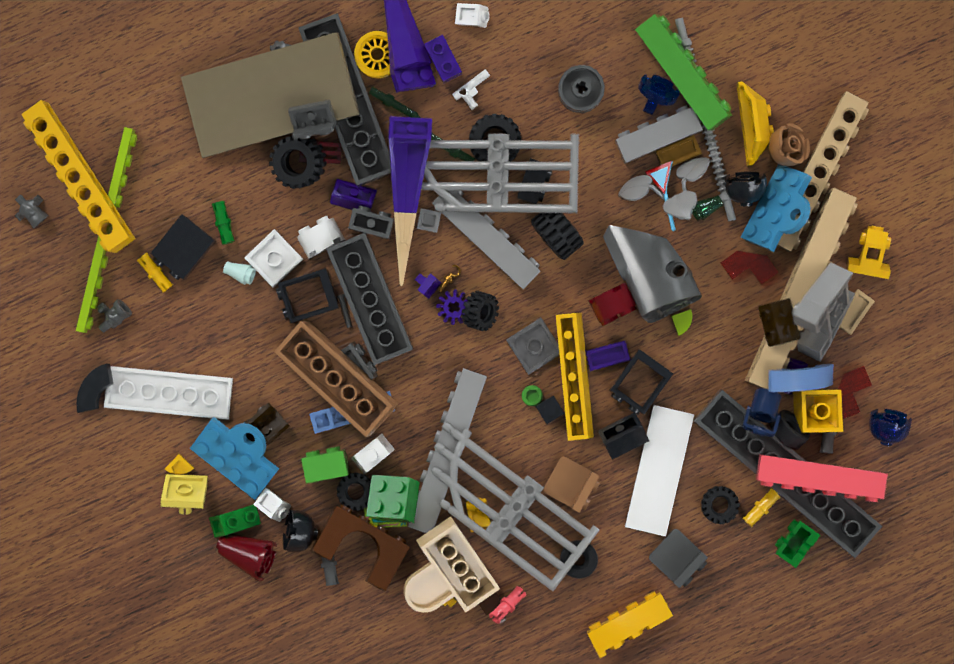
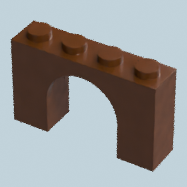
M344 505L340 507L335 506L310 551L330 561L346 535L352 532H363L369 535L377 546V559L365 581L382 591H386L410 546L406 545L407 541L397 535L395 538L388 535V530L384 527L370 525V520L366 517L352 515L350 508Z

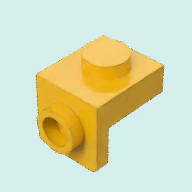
M479 498L481 501L487 504L486 498ZM467 501L468 517L486 530L491 523L490 517Z

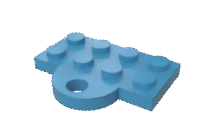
M778 164L766 187V192L759 200L741 238L774 252L783 233L793 234L799 231L806 224L810 216V203L803 194L812 177L801 171ZM801 212L800 217L795 220L796 215Z
M213 417L190 447L193 452L254 500L258 498L279 470L276 465L263 456L266 451L265 437L258 428L251 424L241 423L229 429ZM246 433H251L255 437V441L248 440Z

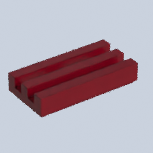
M316 143L317 145L321 144L322 147H337V151L321 150L326 155L337 156V159H323V161H327L326 164H341V143ZM299 151V162L307 163L304 154Z

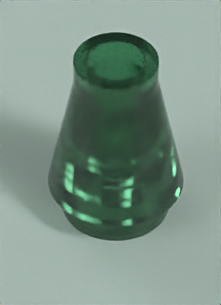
M718 195L696 202L692 214L697 221L705 220L716 210L723 207V202Z

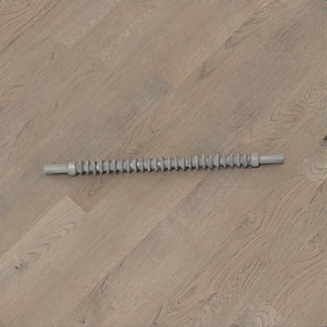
M683 18L676 19L675 23L678 34L683 41L681 45L685 50L689 49L692 53L693 48L690 47L692 41L691 38H688ZM703 124L702 128H704V131L702 133L706 135L704 140H707L705 145L709 146L707 151H710L708 156L712 158L710 160V163H713L711 168L715 169L713 174H716V177L714 179L718 181L716 186H719L718 192L721 193L719 198L720 201H723L728 222L736 220L731 199L727 195L725 188L726 175H724V172L726 170L722 168L724 166V163H721L723 158L719 157L721 152H718L719 146L716 145L718 140H715L716 134H713L715 129L708 130Z

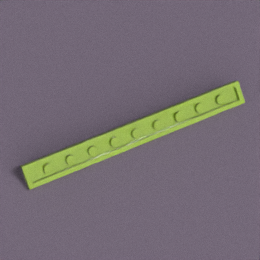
M124 127L108 194L116 209L117 207L120 208L123 196L120 193L122 187L125 188L128 176L125 175V172L132 162V155H130L131 147H135L137 141L135 130ZM111 224L106 229L107 234H110L113 227ZM99 236L76 331L87 333L88 329L91 330L94 318L91 317V314L98 304L96 293L97 289H101L103 283L101 272L102 268H106L108 262L106 251L100 245L99 241L101 239Z

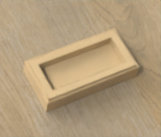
M859 289L854 292L855 296L839 327L849 335L854 332L875 302Z

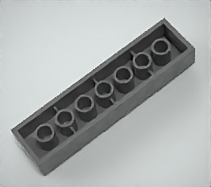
M338 13L299 27L303 42L335 32L339 33L360 115L336 121L335 129L357 187L391 175L389 150Z

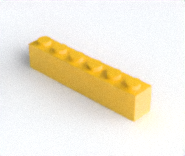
M582 313L556 315L568 441L590 439L594 437Z

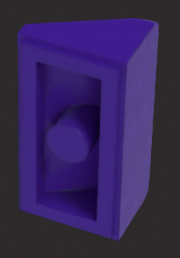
M337 179L330 203L351 210L353 208L358 209L359 206L372 209L377 190L364 186L357 187L356 184Z

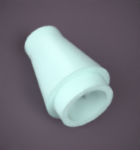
M227 261L223 273L228 274L243 285H250L254 280L256 269L252 268V265Z

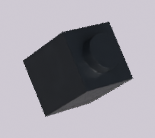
M554 395L536 405L546 424L565 414Z

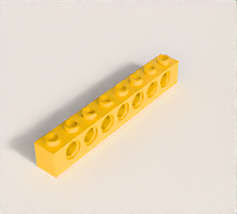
M40 100L22 113L25 127L35 135V143L41 149H44L46 160L56 168L58 179L62 183L65 182L68 187L67 193L79 204L77 207L79 212L84 217H87L90 222L88 224L90 229L100 237L101 240L99 242L105 251L117 253L134 241L136 238L50 104ZM46 122L47 128L42 132L41 126ZM55 139H57L58 144L53 149L52 143ZM68 156L69 161L64 166L63 159ZM79 173L80 178L75 183L74 176L75 174ZM87 190H90L91 195L89 199L86 200L85 193ZM101 207V215L97 217L96 210ZM111 224L113 230L110 234H107L106 229Z

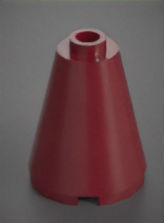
M225 535L219 538L216 549H218L219 555L255 580L261 582L265 579L262 575L264 573L268 574L274 563L276 551H273V546L277 547V544L269 540Z

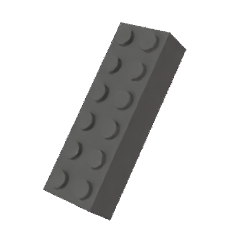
M366 233L327 248L326 250L373 364H380L414 350Z

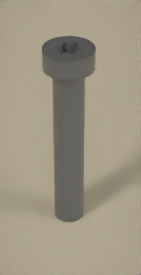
M345 294L338 295L337 299L340 301L347 328L352 327L344 299Z

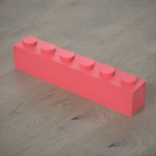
M759 454L756 480L761 481L760 485L773 487V483L782 484L781 488L794 490V486L803 487L802 491L815 493V489L824 490L823 494L836 496V492L845 493V498L857 499V495L865 496L866 501L878 502V498L884 499L888 474Z

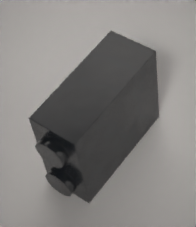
M181 214L150 254L154 256L152 260L159 266H167L170 269L169 274L175 279L179 280L182 278L186 280L216 243V240L185 215Z

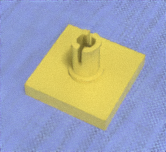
M166 474L161 507H179V513L183 515L184 509H186V515L192 512V508L203 509L208 476Z

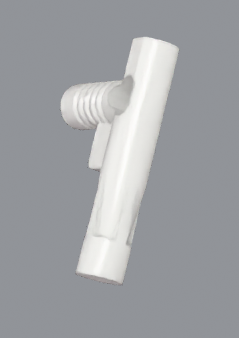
M483 70L455 91L452 95L456 101L462 97L470 109L474 110L478 106L472 98L478 93L475 87L490 76L489 73ZM466 89V95L460 94V91Z

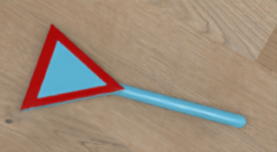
M673 161L645 171L663 192L665 201L669 199L667 186ZM668 214L671 230L675 231L673 216Z

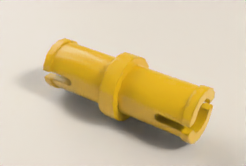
M145 253L137 260L147 272V277L149 279L152 278L162 293L173 286V283L161 271V266L158 267L148 253Z
M771 488L760 501L754 503L755 506L742 519L750 527H753L764 514L767 515L769 513L768 510L781 498L780 495Z

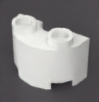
M324 216L316 221L318 225L312 228L308 225L298 231L299 236L297 239L308 259L345 240L334 218L329 219L328 216Z

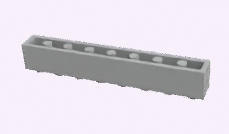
M464 368L462 372L458 371L454 381L458 385L455 392H450L447 403L451 404L448 411L444 410L440 422L451 424L453 428H456L461 433H463L465 428L469 430L487 376ZM442 428V431L437 430L433 442L441 443L446 449L448 448L451 452H454L458 440ZM436 449L429 452L426 461L430 463L428 471L423 470L420 482H423V485L418 493L415 522L408 525V527L424 533L429 532L435 527L441 510L439 504L445 498L449 487L431 472L434 467H437L448 476L450 474V461L442 453L436 451Z

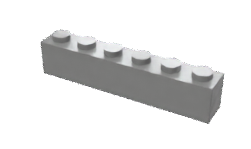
M448 191L461 203L475 204L472 200L467 202L462 197L464 195L462 191ZM438 196L432 204L435 206L438 203L447 204L448 202L441 196ZM441 212L522 289L540 273L538 269L540 264L532 257L528 260L523 255L525 250L517 243L514 245L507 240L510 236L504 230L500 229L498 231L492 225L495 222L487 214L482 216L479 212Z

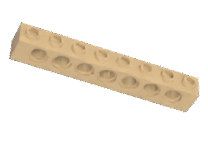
M847 91L843 93L803 170V173L812 177L808 186H812L815 190L813 197H808L805 193L803 194L810 203V214L817 211L821 203L818 201L821 193L825 194L831 184L828 182L830 176H835L840 167L838 164L840 157H845L850 148L847 145L850 138L854 139L859 131V127H857L859 120H864L869 111L866 108L868 105L867 101ZM845 112H850L853 115L852 123H847L843 119ZM836 130L843 133L844 138L842 141L834 139V132ZM825 149H831L834 152L832 160L824 157ZM820 167L824 170L825 174L822 179L815 176V168ZM808 219L806 224L794 234L783 233L777 246L787 252H791L792 249L796 250L801 242L799 236L802 230H807L811 220Z

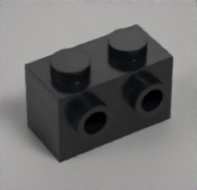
M532 158L529 160V162H541ZM526 170L522 183L549 182L552 170ZM519 191L517 200L529 204H537L538 201L542 202L545 192Z
M635 412L598 430L600 438L612 460L649 441Z

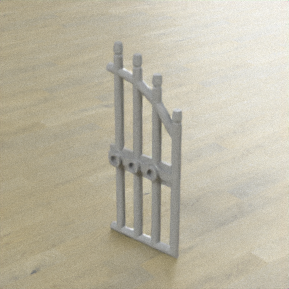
M488 134V140H431L430 148L488 149V161H427L424 173L427 182L422 183L421 190H433L448 202L447 204H435L436 211L577 213L579 134H571L570 141L509 140V134ZM509 149H570V162H509ZM429 169L487 170V183L437 182ZM509 170L570 171V183H509ZM448 191H487V204L461 203ZM508 191L569 192V205L508 204Z
M444 422L441 427L457 439L458 443L454 452H451L448 448L446 449L444 445L438 442L434 446L436 451L442 453L450 461V474L448 476L437 467H434L431 472L449 486L454 506H451L448 501L443 499L439 505L551 591H554L600 530L594 525L590 530L544 496L541 493L544 489L542 485L528 475L523 480L470 440L469 437L472 432L467 428L461 433L456 428H453L451 424ZM465 446L518 486L512 496H509L460 458ZM458 467L506 503L499 513L457 482ZM460 495L493 520L486 530L465 515ZM535 499L584 536L578 546H575L528 510ZM522 516L572 553L565 563L515 526ZM509 533L559 570L552 580L503 544Z

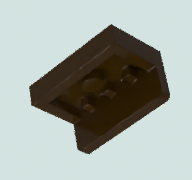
M790 298L758 306L765 339L769 347L801 339L798 327L794 324L793 307Z
M269 403L261 406L251 419L243 422L255 426L262 432L266 440V447L290 426ZM246 433L248 440L255 441V437L251 433Z

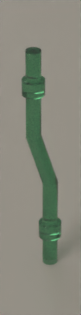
M373 86L369 91L370 95L381 100L382 104L388 108L391 106L411 118H421L416 111L395 100L393 95L385 94ZM431 132V140H443ZM444 149L455 159L458 157L463 161L475 160L474 157L461 149Z

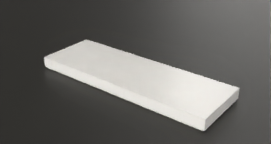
M110 366L114 384L108 386L105 390L104 408L205 418L215 417L216 419L229 420L233 378Z
M653 405L646 433L649 441L644 443L625 527L666 537L694 414Z

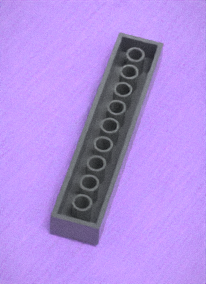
M719 389L693 420L754 474L757 473L759 454L805 461L794 450L784 445L776 436H760L745 430L742 425L746 410L722 389ZM748 416L747 424L769 430L761 422ZM773 483V487H771L854 558L858 556L882 527L850 498H845L844 493L836 492V496L823 494L824 490L815 489V493L802 491L803 487L794 486V490L781 488L782 484Z

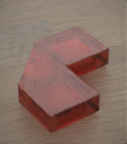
M736 251L720 262L732 280L748 268L761 285L779 273L767 255Z
M864 366L844 373L838 390H841L843 419L860 413L853 393L872 385Z

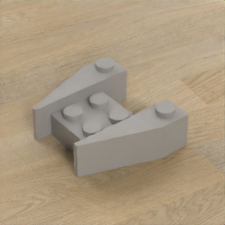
M830 262L803 297L800 304L797 303L792 311L794 324L805 329L804 332L801 331L799 333L801 339L797 342L798 352L821 362L855 296V293L848 290V282L853 272Z

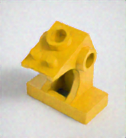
M868 226L867 229L861 232L859 244L863 245L860 257H848L846 263L847 270L853 273L889 279L890 266L889 264L882 263L885 249L889 250L891 237H888V232H883L884 228ZM869 247L879 249L877 259L866 258Z

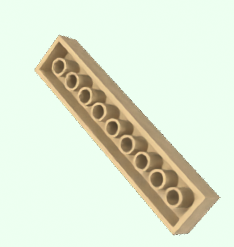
M836 188L827 191L780 300L790 298L793 308L797 303L800 304L803 297L830 264L831 256L836 254L840 247L839 237L846 233L849 223L846 221L850 215L854 214L858 204L855 203L856 197ZM797 325L798 331H802L804 329ZM764 335L745 381L757 387L768 389L769 370L786 369L790 360L787 357L789 351L795 349L798 340L769 347Z

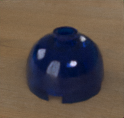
M879 409L871 411L869 429L873 437L880 441L882 445L892 446L905 440L911 428L912 418L908 420L907 414L892 409H885V413H878Z

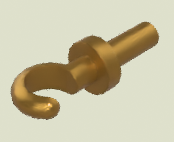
M452 265V267L458 269V274L449 273L448 276L445 275L443 277L444 282L438 289L440 293L444 291L449 283H453V277L460 275L461 269L458 265Z

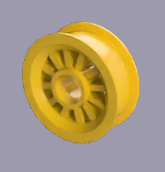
M369 32L363 35L355 46L354 57L356 64L361 72L368 77L380 79L391 75L390 64L388 65L385 59L389 60V56H386L389 55V50L385 51L388 49V36L386 32ZM376 40H380L379 46H377ZM373 41L374 46L372 47L369 42ZM367 45L370 50L364 49V47ZM373 51H383V57L380 60L373 59ZM362 52L368 53L369 55L362 56ZM381 63H383L386 66V68L382 69ZM376 64H378L379 70H375Z

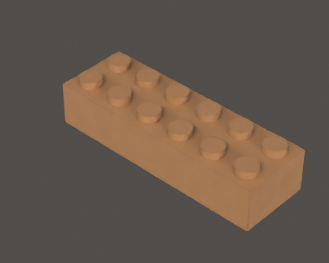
M309 320L300 321L274 351L365 437L372 435L399 405Z

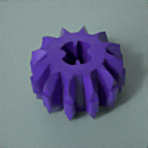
M456 289L453 291V297L450 296L449 291H446L447 300L442 296L439 297V300L444 302V305H436L437 308H444V311L439 312L438 316L446 313L447 316L443 319L445 323L449 317H452L451 325H455V318H458L461 324L463 320L460 316L465 314L462 313V309H465L463 304L468 302L467 299L461 300L465 293L462 292L458 298ZM458 302L460 310L451 313L449 311L451 308L448 305Z

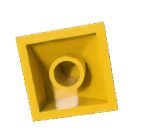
M841 390L793 392L794 415L802 433L843 432Z

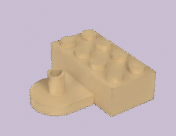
M449 517L416 540L430 562L410 575L404 584V597L412 609L418 612H431L455 597L463 610L467 612L500 589L452 517Z

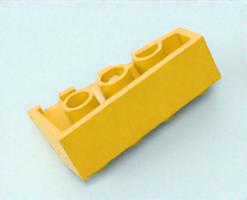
M653 591L644 596V601L637 603V601L632 602L626 606L627 610L619 614L616 611L607 616V621L603 623L597 621L589 626L590 630L586 632L600 658L607 655L605 650L609 648L610 650H616L625 643V639H634L640 636L644 629L650 630L673 616L660 592L656 594Z

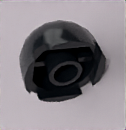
M752 171L736 172V177L730 178V174L725 176L727 195L734 202L740 203V206H752L753 202L760 200L766 192L767 178L764 173L762 177L759 176V172Z
M290 510L285 521L287 528L286 534L283 533V549L289 552H301L310 547L312 540L316 541L318 528H315L313 519L307 513L299 510Z

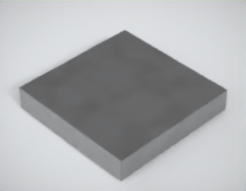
M542 318L537 319L506 339L528 375L560 355L559 344Z

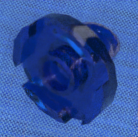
M647 74L644 75L638 84L639 91L648 99L643 112L653 115L658 104L674 105L679 97V90H674L672 88L674 84L664 77L653 74L652 78H649Z

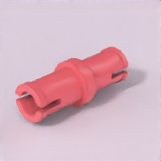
M516 586L507 597H503L500 600V604L489 614L490 618L495 616L492 621L499 624L509 612L512 613L516 608L515 606L526 596V592L521 594L523 589Z

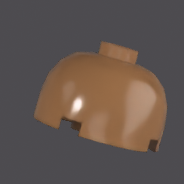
M789 123L781 126L770 136L768 150L773 160L779 165L795 166L809 157L808 138L804 139V136L801 134L804 131L796 124Z

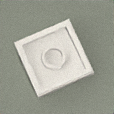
M275 229L244 257L273 288L303 260Z

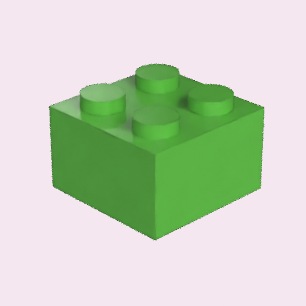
M340 446L327 448V453L320 454L319 450L305 453L306 457L301 458L306 483L348 476L350 472L345 449L340 450Z

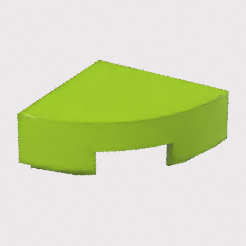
M691 309L671 316L678 336L686 332L691 325Z

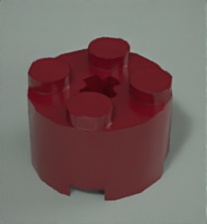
M625 282L588 300L598 322L602 326L618 319L617 314L623 317L637 309L636 303Z

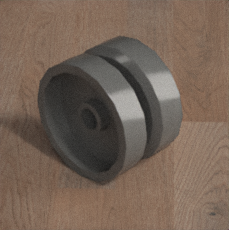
M577 65L571 67L564 72L559 81L558 95L561 103L565 108L574 113L592 111L599 105L604 96L605 85L603 78L597 70L590 66ZM579 86H582V87L585 88V91H583V94L578 93V89H577V88H578Z

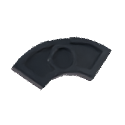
M106 363L98 366L85 377L77 395V413L99 409V399L102 392L108 386L114 384L110 364Z

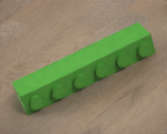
M654 14L635 29L705 127L708 130H714L732 116L730 112L731 106L725 99L721 100L718 96V88L712 82L709 83L705 78L707 76L706 72L700 65L697 67L694 63L695 57L690 50L683 48L681 45L682 39L676 32L673 33L670 30V23L664 15Z

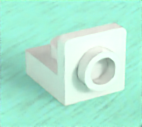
M457 3L456 25L487 27V22L489 21L488 7L480 4Z
M266 487L254 503L268 517L278 522L287 516L291 504L282 500Z

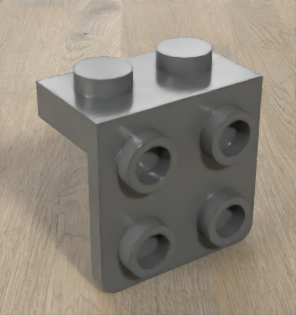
M673 529L649 555V560L679 588L682 585L686 587L692 581L693 577L691 575L696 570L700 572L706 566L707 562L705 560L708 558L678 529Z

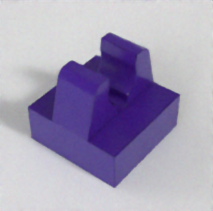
M419 274L415 279L421 284L418 291L428 299H430L442 283L432 274L427 278Z

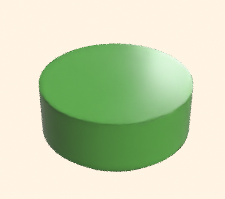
M529 385L524 388L522 400L525 404L536 406L541 402L543 394L539 387Z

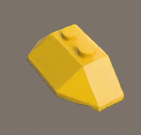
M738 82L736 87L746 164L748 167L752 166L766 149L774 130L773 125H769L768 117H771L770 104L766 105V99L744 82Z

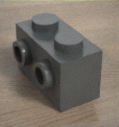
M359 206L358 209L353 208L348 229L390 240L395 220L391 218L390 213L379 211V214L371 213L370 208Z

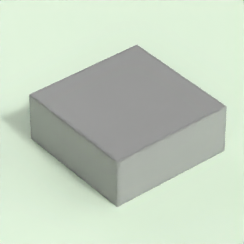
M421 208L417 229L437 233L441 212Z

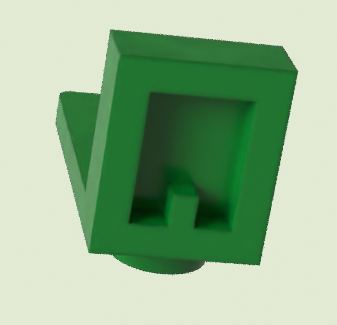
M254 504L209 518L215 538L261 524L257 508Z

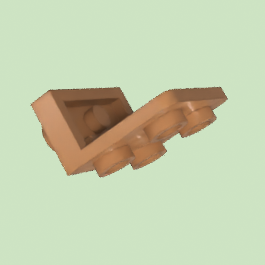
M562 456L543 491L545 494L580 513L581 509L586 510L591 501L588 497L591 491L595 492L601 481L598 480V474Z

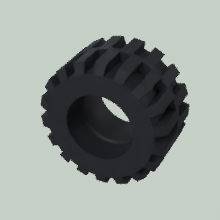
M496 113L485 115L483 118L478 119L469 134V140H483V136L488 130L497 128L504 131L505 134H509V140H521V133L517 124L511 118H507L503 114L497 115ZM470 149L477 161H488L487 149ZM509 149V162L516 158L520 149Z
M293 136L286 137L280 140L279 144L273 147L275 151L270 153V158H273V161L269 162V166L274 168L271 173L272 175L276 174L277 177L275 179L277 182L282 181V185L285 187L290 186V188L295 189L310 186L318 181L320 175H323L325 172L323 167L326 166L327 161H323V158L326 157V154L321 152L323 147L321 144H316V139H293ZM295 149L301 151L307 160L306 169L302 174L295 172L289 163L290 154Z
M539 213L531 219L534 229L560 259H567L584 244L581 235L563 213Z

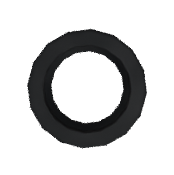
M782 410L778 413L781 416L775 436L787 447L798 450L810 438V433H802L795 415L788 410ZM775 422L770 423V427H771V430H772V431H773Z

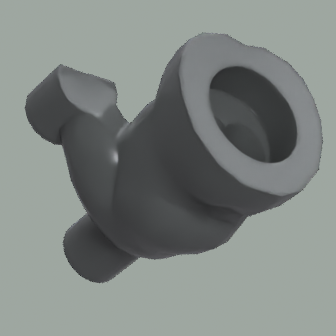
M22 195L15 199L20 205L19 212L15 217L19 221L26 218L33 229L49 216L39 207L40 203L44 201L40 195L31 200H26Z
M119 299L113 303L111 309L103 302L96 307L99 313L105 314V321L99 326L103 333L110 328H116L124 319L132 315L131 309Z

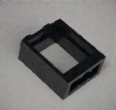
M327 268L278 283L279 288L276 289L279 300L284 301L285 308L282 311L285 320H290V323L339 309ZM320 277L329 306L295 317L286 287Z
M638 349L610 388V391L613 392L611 397L620 403L624 400L630 404L628 409L637 415L640 412L645 415L673 373ZM637 360H640L663 377L643 406H640L617 389Z

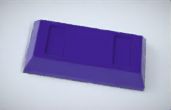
M625 340L586 351L590 371L630 361Z

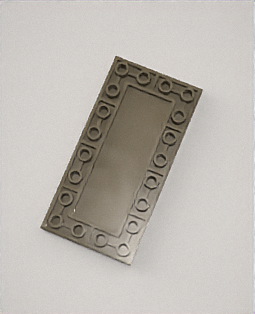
M338 32L181 77L202 158L292 134L294 128L288 113L289 107L330 100L336 121L360 115Z

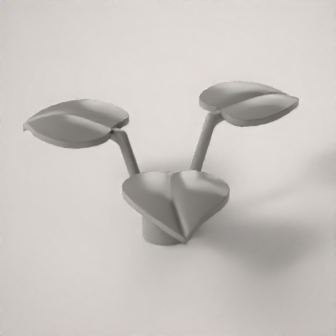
M709 158L689 159L678 167L676 175L679 179H682L683 192L664 202L663 210L665 213L678 219L690 220L692 210L697 202V195L692 191L686 190L687 180L694 182L704 175L710 164ZM640 175L630 179L623 185L618 194L624 200L636 201L645 197L649 189H651L664 200V195L654 185H650L652 178L647 175Z

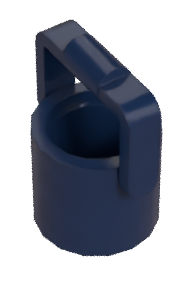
M765 388L756 389L751 406H747L742 427L760 436H775L781 416L777 414L781 395L777 392H769ZM748 416L759 422H775L773 431L747 424Z

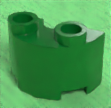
M794 519L787 527L789 532L786 536H780L775 543L777 547L775 554L796 568L821 535L800 520L796 521Z

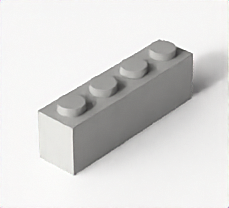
M687 105L675 110L677 114L670 117L668 113L656 118V123L650 125L649 122L637 126V131L630 133L627 130L618 134L619 138L615 140L624 164L703 130L692 107L688 109Z

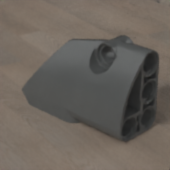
M608 226L603 236L604 241L622 279L628 285L642 318L647 323L656 322L698 301L702 297L692 276V270L684 263L666 238L632 229ZM684 268V274L677 277L678 270Z

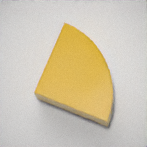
M178 454L165 468L166 471L179 475L186 474L194 469L181 454Z

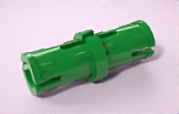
M225 201L211 204L216 219L215 226L218 227L222 245L235 242L230 225L232 222L228 217Z

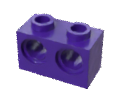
M443 34L424 44L443 84L462 75V71Z

